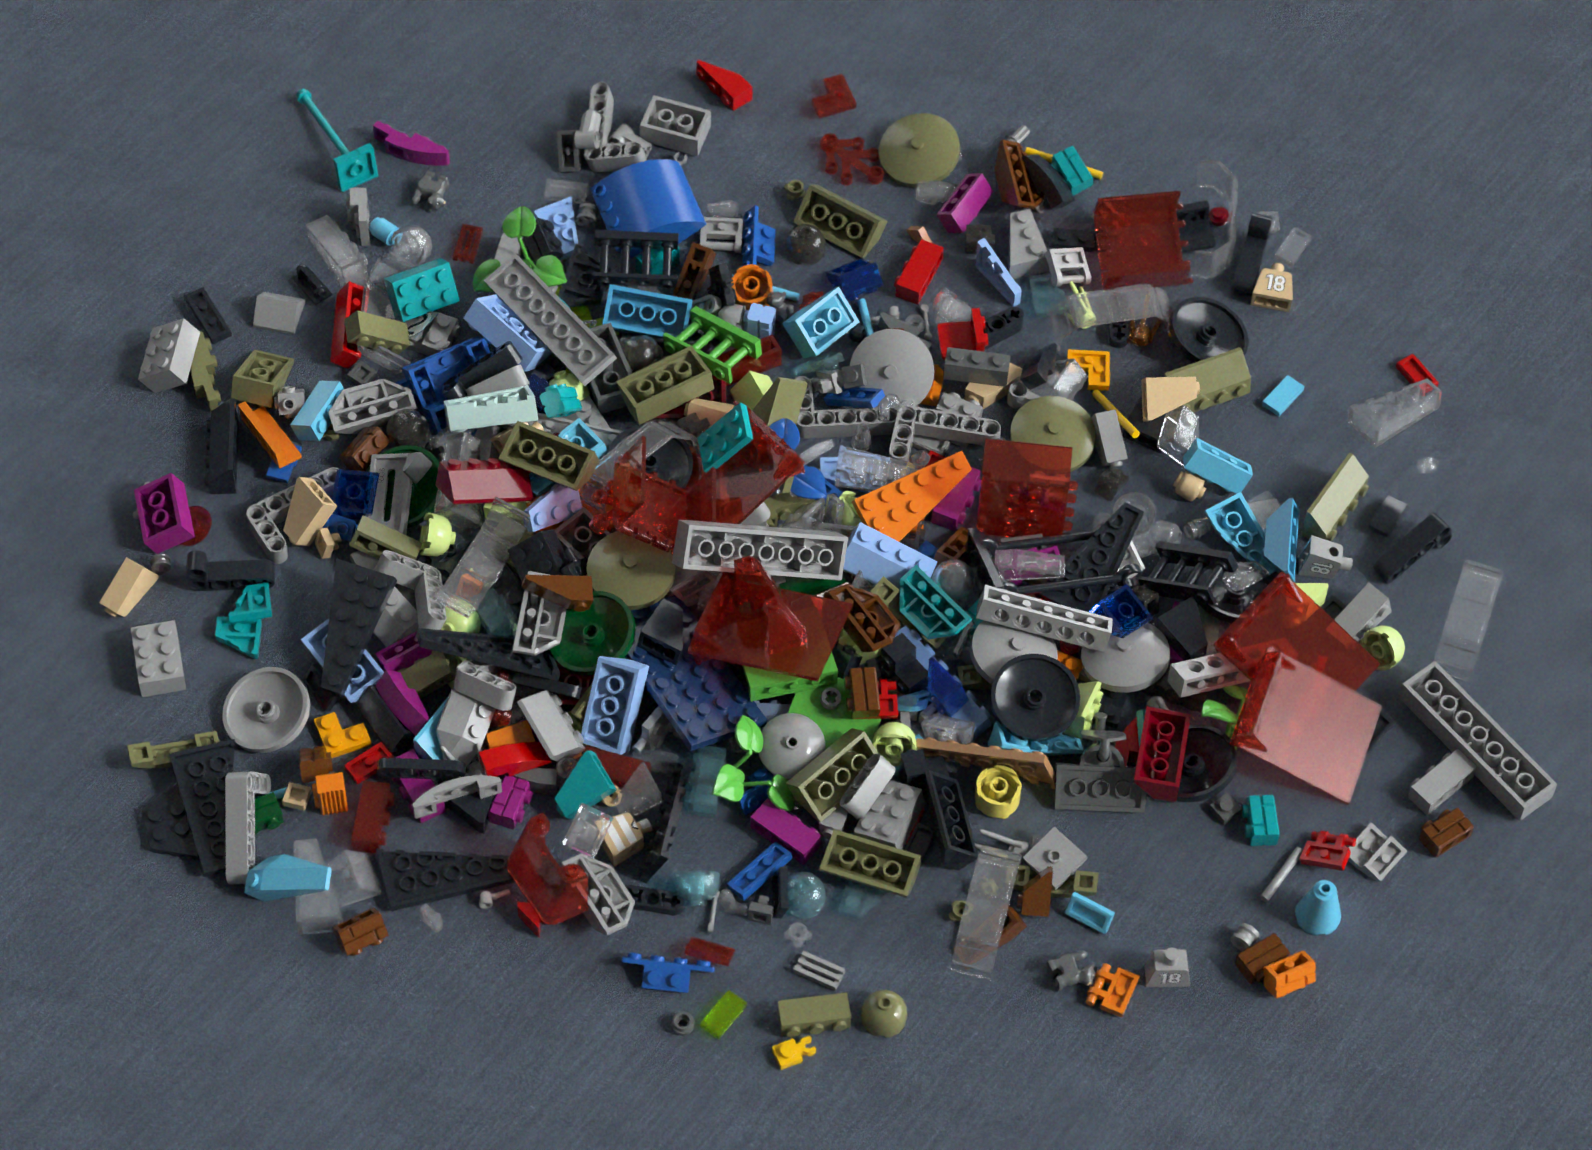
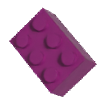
M169 473L134 489L143 541L155 553L159 554L195 537L185 485L175 475Z

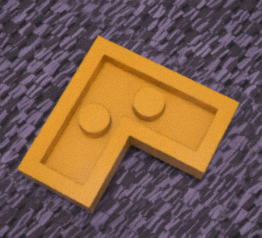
M1068 349L1067 371L1088 372V390L1109 391L1110 352Z
M335 712L314 719V724L323 746L326 748V752H331L332 758L371 745V740L364 723L342 730Z

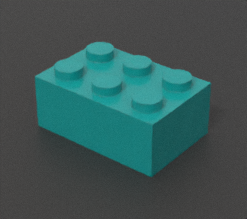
M441 258L383 279L394 318L402 322L460 301L450 264Z

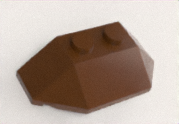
M1002 139L999 144L994 167L1001 200L1011 205L1035 209L1045 198L1043 194L1037 193L1023 157L1027 154L1022 150L1023 147L1020 143Z
M848 583L828 592L840 625L861 652H873L893 642L900 628V623L878 595L863 589L854 588L853 585Z

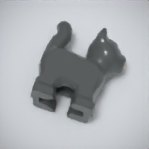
M426 171L423 178L417 183L411 202L416 204L420 201V197L428 198V211L432 212V210L444 207L445 200L443 196L445 190L449 189L448 177L440 175L437 181H433L431 178L434 177L435 173Z
M770 292L767 296V303L775 308V324L778 321L780 323L778 329L785 334L787 330L782 323L796 312L793 310V305H786L784 303L786 292Z
M1085 950L1079 953L1063 954L1057 959L1047 961V971L1051 978L1055 977L1056 982H1054V985L1058 992L1062 991L1066 986H1073L1077 983H1082L1086 986L1093 983L1095 977L1094 964L1078 969L1075 961L1083 960L1087 956Z

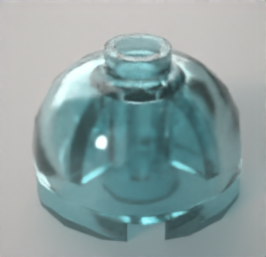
M702 870L679 871L674 873L675 890L683 900L690 901L691 906H704V901L714 898L719 890L720 873L709 871V875H706Z
M799 872L789 876L785 887L787 897L789 898V909L786 913L789 915L793 914L799 919L812 918L819 914L826 901V892L822 881L814 874Z

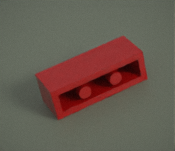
M923 239L920 240L918 246L915 245L913 247L910 260H906L903 265V273L895 279L896 297L917 305L919 304L943 261L944 247Z

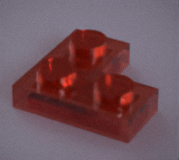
M843 74L824 78V86L828 94L812 98V105L818 118L856 109L857 106Z

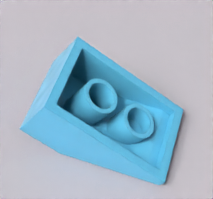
M836 287L797 311L782 324L802 357L808 358L820 354L857 325L859 320L840 288Z

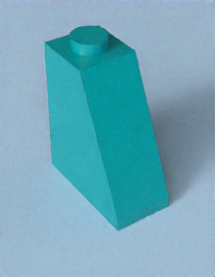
M588 750L582 755L554 798L558 804L556 809L562 817L574 819L617 791L595 752Z

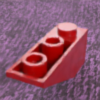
M701 60L696 61V76L708 85L712 93H716L721 98L724 105H728L734 111L752 100L753 87L740 74Z

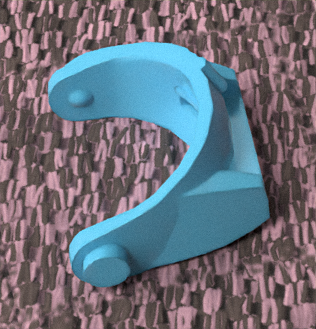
M928 689L898 696V710H924L928 707V702L934 698V693L932 697Z

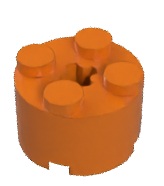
M753 264L740 267L732 277L733 282H731L734 283L732 288L736 291L735 304L744 305L746 310H749L753 303L761 304L763 307L770 306L767 303L768 294L773 292L770 274L760 268V266Z

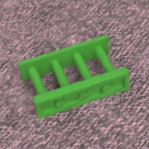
M697 306L690 310L692 323L677 337L666 332L663 334L665 350L670 354H675L691 346L684 341L696 330L705 332L706 334L694 343L692 347L709 368L712 375L729 384L732 382L731 368L745 355L755 359L762 355L761 340ZM713 338L722 341L709 354L701 351ZM729 346L738 349L725 363L716 359Z

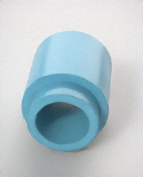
M376 217L371 222L369 231L386 245L396 244L400 239V229L386 219Z

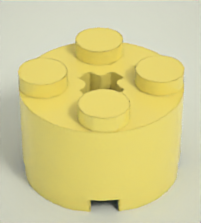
M996 765L994 768L983 770L976 782L975 802L977 809L990 817L1008 818L1017 809L1020 802L1022 785L1017 773L1003 765Z

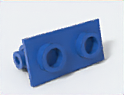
M332 514L323 528H328L330 534L339 533L341 539L351 541L353 532H355L358 524H355L356 521Z

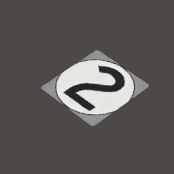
M429 312L421 318L418 316L406 321L409 339L414 340L438 312Z

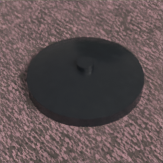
M1207 297L1187 298L1177 305L1170 316L1169 331L1173 342L1180 352L1194 363L1239 347L1245 356L1248 350L1249 339L1243 322L1229 307L1219 301Z
M638 425L624 430L612 441L607 452L606 468L610 480L622 493L636 500L656 502L669 499L686 487L692 475L693 457L687 443L672 430L657 425Z
M1235 560L1238 565L1236 572H1222L1211 589L1216 600L1215 605L1198 604L1206 612L1225 622L1239 625L1262 623L1272 617L1279 603L1278 588L1274 581L1262 570L1248 563ZM1204 569L1194 585L1203 586L1213 570Z
M1024 654L1011 659L998 671L992 683L990 703L995 718L1010 734L1027 741H1046L1061 735L1073 723L1080 706V691L1074 675L1060 661L1043 654Z
M1189 725L1177 802L1190 803L1206 800L1217 795L1232 781L1238 766V756L1232 740L1226 733L1209 725Z

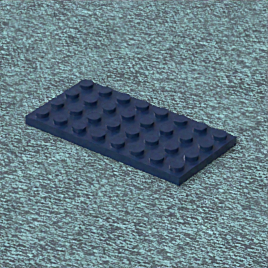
M675 595L663 598L683 608V648L677 665L637 647L641 630L662 599L649 607L631 610L635 620L636 632L632 647L625 658L649 665L645 687L690 751L734 737L735 727L741 715L752 719L759 728L767 724L768 720L754 701H750L747 690L683 600H680Z

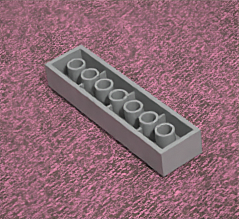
M678 520L672 564L682 569L842 580L848 537L838 532Z
M1436 661L1402 683L1398 697L1452 753L1459 749L1477 766L1475 776L1519 821L1553 797L1557 783Z

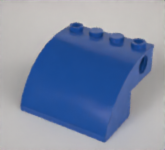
M657 159L635 163L612 173L590 188L607 230L679 233V244L707 225L678 161ZM615 247L616 251H619L621 253L622 249L620 247ZM631 248L630 259L640 253L642 249Z
M473 337L402 367L416 405L438 443L455 435L462 437L463 441L473 438L478 428H471L464 432L450 431L444 407V401L447 399L442 394V385L448 379L490 353L485 338Z

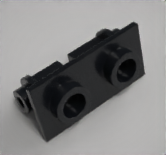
M299 264L296 267L297 274L292 279L315 305L333 295L309 267L303 264Z

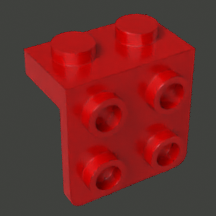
M971 308L970 321L939 323L937 325L942 359L946 360L947 347L984 352L985 346H988V334L983 331L985 329V317L981 316L980 308Z

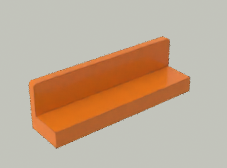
M245 401L238 404L242 421L279 469L302 458L301 453L266 408L260 407L252 411Z

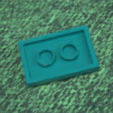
M739 403L697 437L704 472L711 474L753 440L747 405Z

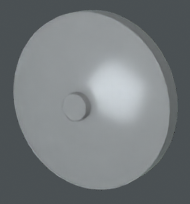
M885 329L869 335L857 346L850 362V366L864 364L867 386H862L861 388L883 389L885 397L876 407H893L897 410L903 406L915 407L927 396L934 380V362L929 349L917 336L900 329Z
M1121 619L1120 621L1132 622L1134 619ZM1138 620L1126 628L1132 629L1133 625L1137 623L1139 625L1138 629L1129 632L1121 631L1114 636L1111 635L1104 652L1082 646L1081 660L1083 670L1092 682H1101V688L1109 691L1134 692L1147 688L1157 682L1169 666L1170 649L1164 634L1155 626ZM1120 623L1115 627L1112 626V634L1119 630L1123 624Z
M983 620L978 625L970 642L972 662L979 674L990 684L993 683L996 674L1004 664L1020 655L1043 654L1058 660L1057 648L1053 638Z
M278 667L257 669L242 677L228 693L222 714L225 730L231 739H235V743L247 751L267 753L278 750L292 742L304 728L309 717L310 698L305 685L292 672Z

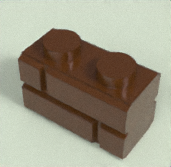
M378 426L365 427L339 457L351 472H363L371 464L372 454H380L390 443V440Z
M876 667L849 669L848 675L844 676L845 690H849L850 698H846L847 711H851L852 718L879 716L880 701Z
M324 746L314 747L313 749H300L299 762L301 777L304 783L314 782L317 775L333 772L331 752H326Z
M1455 808L1452 811L1447 809L1439 815L1438 820L1434 822L1430 820L1421 827L1419 839L1434 858L1439 857L1471 836L1474 826L1459 808Z
M374 907L332 927L340 950L347 956L358 955L363 951L362 948L369 945H379L383 942V938L389 935L380 912Z
M1273 933L1237 954L1235 966L1243 973L1249 984L1255 981L1260 983L1264 981V967L1290 956V951L1282 944L1276 933Z

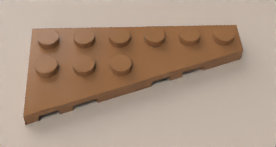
M930 737L916 739L917 750L922 749L925 757L943 756L945 762L953 759L964 767L969 768L970 764L981 766V771L986 768L987 770L994 768L996 765H1003L1014 770L1018 778L1022 776L1030 781V783L1036 785L1039 784V781L1050 783V788L1055 789L1056 774L1048 758L1042 752L1032 751L1028 753L1016 748L1004 750L993 745L981 747L975 743H967L965 745L953 740L942 742Z

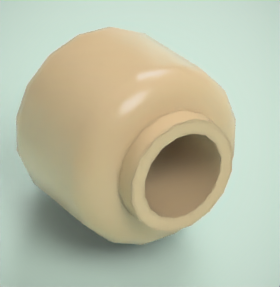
M1181 471L1173 484L1175 486V493L1190 502L1194 501L1196 497L1200 499L1206 491V488L1203 487L1205 483L1204 478L1198 474H1191L1188 471Z

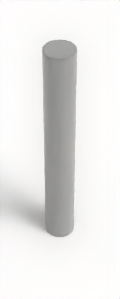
M1295 848L1260 896L1261 900L1264 902L1269 901L1299 860L1303 852L1301 848Z

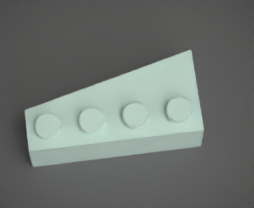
M528 385L444 401L447 425L450 431L464 432L471 428L512 424L517 421L528 422L538 420L535 396Z

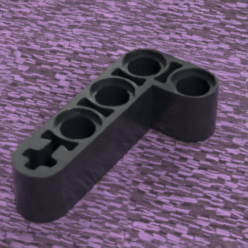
M1252 213L1231 291L1252 295L1267 245L1272 217Z
M1012 306L985 320V329L983 331L988 334V346H985V350L1022 330L1024 312L1021 308Z
M508 341L448 379L442 385V394L447 400L468 397L466 389L517 366L523 358L512 342Z
M1435 512L1431 513L1381 556L1374 564L1373 569L1388 584L1392 583L1434 546L1438 549L1444 547L1452 538L1451 527Z
M191 551L187 554V579L190 589L194 591L242 590L247 585L268 583L269 588H271L275 584V564L270 560L208 562L206 553Z

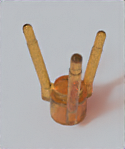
M1150 292L1146 293L1141 322L1136 328L1134 309H1130L1131 333L1129 339L1138 346H1146L1148 342L1152 343L1153 336L1162 321V317H1159L1151 332L1149 327L1145 325Z

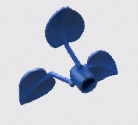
M782 418L766 429L764 439L782 452L783 449L793 451L800 442V433L793 421ZM750 464L738 468L731 476L728 484L729 495H737L744 498L752 495H761L766 487L765 480L768 481L769 485L772 484L775 491H781L766 474L760 475V470H755ZM803 467L798 471L797 475H794L790 490L794 495L805 499H823L827 497L825 479L819 469Z

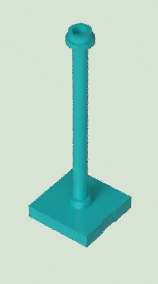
M300 89L296 94L297 101L300 104H305L341 153V156L333 159L338 188L341 192L378 177L373 146L368 143L349 152L311 100L312 95L310 91Z

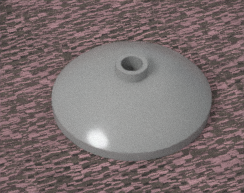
M786 713L776 716L764 726L761 731L763 748L758 754L761 762L770 773L782 775L790 780L825 750V739L821 729L813 720L801 714ZM793 739L797 744L790 746L788 741Z

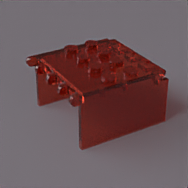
M1180 190L1097 199L1094 208L1095 231H1103L1096 233L1097 247L1099 251L1106 250V252L1098 254L1100 270H1108V272L1101 273L1104 290L1111 289L1112 292L1193 283V278H1188L1191 271V261L1183 260L1181 247L1188 246V241H1180L1178 227L1186 226L1185 221L1177 220L1176 210L1183 209V203H1178L1181 195Z
M642 435L622 457L618 455L615 457L612 524L616 525V531L628 536L633 534V538L648 545L652 542L653 547L667 553L671 550L673 555L678 520L716 522V468L712 467L692 488L688 486L685 489L676 486V481L670 479L669 482L657 477V472L652 471L650 474L645 472L646 437Z
M986 439L982 475L984 476H982L976 525L978 531L984 532V535L1004 536L1007 538L1042 534L1043 537L1067 534L1063 533V530L1070 531L1073 524L1070 521H1065V517H1072L1075 512L1073 508L1067 507V503H1075L1077 498L1075 494L1069 493V490L1075 491L1078 489V483L1070 481L1072 447Z

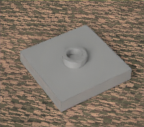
M1055 827L1023 857V861L1037 874L1048 866L1053 868L1052 887L1055 890L1087 860V856Z

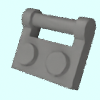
M704 217L707 225L701 228L700 245L712 250L741 253L743 219ZM707 239L735 240V243L707 242Z
M1083 247L1049 249L1045 252L1052 275L1051 284L1053 287L1069 284L1070 281L1080 283L1081 285L1090 284L1091 275ZM1079 270L1080 275L1062 276L1061 271Z

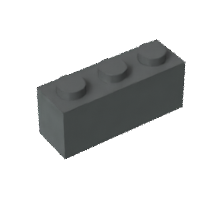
M947 347L944 379L1007 387L1011 355Z

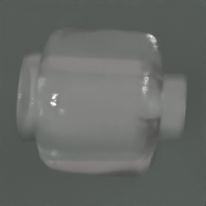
M1159 520L1150 527L1148 536L1151 538L1153 546H1156L1158 541L1180 544L1182 531H1180L1179 526L1175 523Z

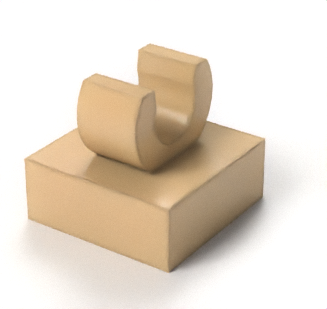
M328 528L319 529L315 544L322 559L330 558L332 551L339 549L337 542L342 541L339 533L330 534Z
M289 782L282 800L283 806L305 811L312 792L311 787Z

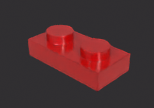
M379 742L346 763L344 768L358 785L377 773L379 759L394 758V756L382 742Z

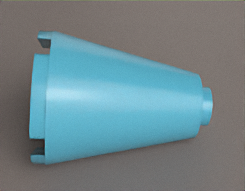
M1328 880L1318 881L1296 906L1297 923L1305 932L1318 936V934L1327 935L1337 929L1340 923L1341 911L1335 885Z

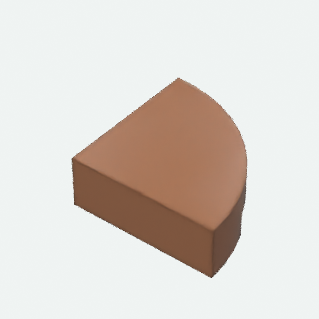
M910 226L907 229L909 235L918 244L921 239L932 243L923 226Z

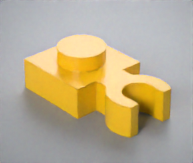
M810 1036L803 1037L800 1043L797 1044L793 1038L772 1046V1052L781 1070L801 1063L803 1060L802 1055L812 1056L816 1053V1047H805L806 1044L811 1043Z

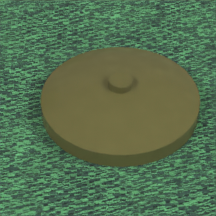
M928 113L912 114L899 119L886 130L879 145V158L885 173L894 182L911 188L928 187L942 181L954 170L960 157V142L953 126L945 119Z
M1043 396L1024 404L1015 414L1010 429L1011 446L1020 461L1032 470L1048 475L1066 474L1080 468L1092 454L1096 440L1095 427L1089 414L1079 404L1059 396Z
M638 529L616 531L601 539L592 549L587 561V576H592L593 591H605L618 596L626 603L630 610L643 609L660 601L671 589L675 578V565L672 564L673 554L661 538L650 532Z

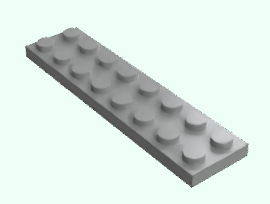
M516 253L484 280L491 290L508 305L519 319L584 386L617 359L613 352Z

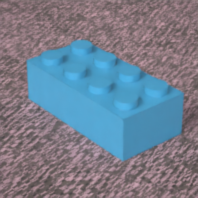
M610 284L602 325L611 323L614 331L620 333L663 337V334L666 332L677 337L688 327L693 300Z

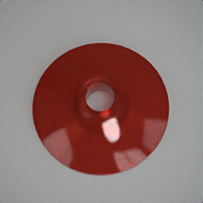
M189 507L195 537L181 543V545H196L208 535L212 526V518L209 511L204 507Z

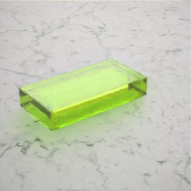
M728 990L702 1020L700 1027L717 1039H720L747 1007V1002Z

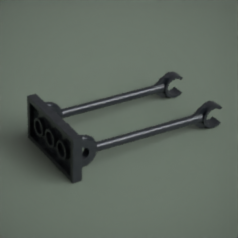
M1104 523L1092 531L997 543L988 536L981 537L977 527L968 528L963 561L979 596H981L985 585L1022 595L1115 583L1126 588H1134L1140 585L1137 577L1126 578L1134 573H1142L1139 565L1129 564L1115 574L1017 587L1014 582L1001 581L998 567L992 562V557L996 552L1088 540Z

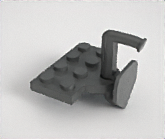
M1097 712L1094 714L1096 718L1095 730L1080 731L1082 738L1094 740V744L1084 751L1079 764H1056L1054 808L1145 813L1146 792L1134 783L1136 766H1124V759L1121 753L1114 746L1110 745V742L1126 740V734L1120 731H1105L1107 714Z

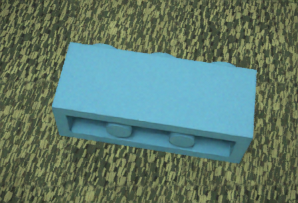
M340 381L318 382L290 424L299 440H321L331 424L328 412L341 391L344 390Z
M1198 438L1194 440L1183 456L1184 468L1189 473L1198 474L1211 484L1216 483L1229 493L1234 492L1238 494L1242 492L1253 476L1250 464Z

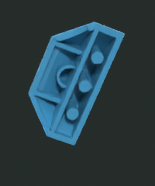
M1288 498L1267 519L1266 528L1263 530L1265 546L1262 547L1263 558L1268 561L1271 568L1290 583L1295 582L1300 512L1293 498Z

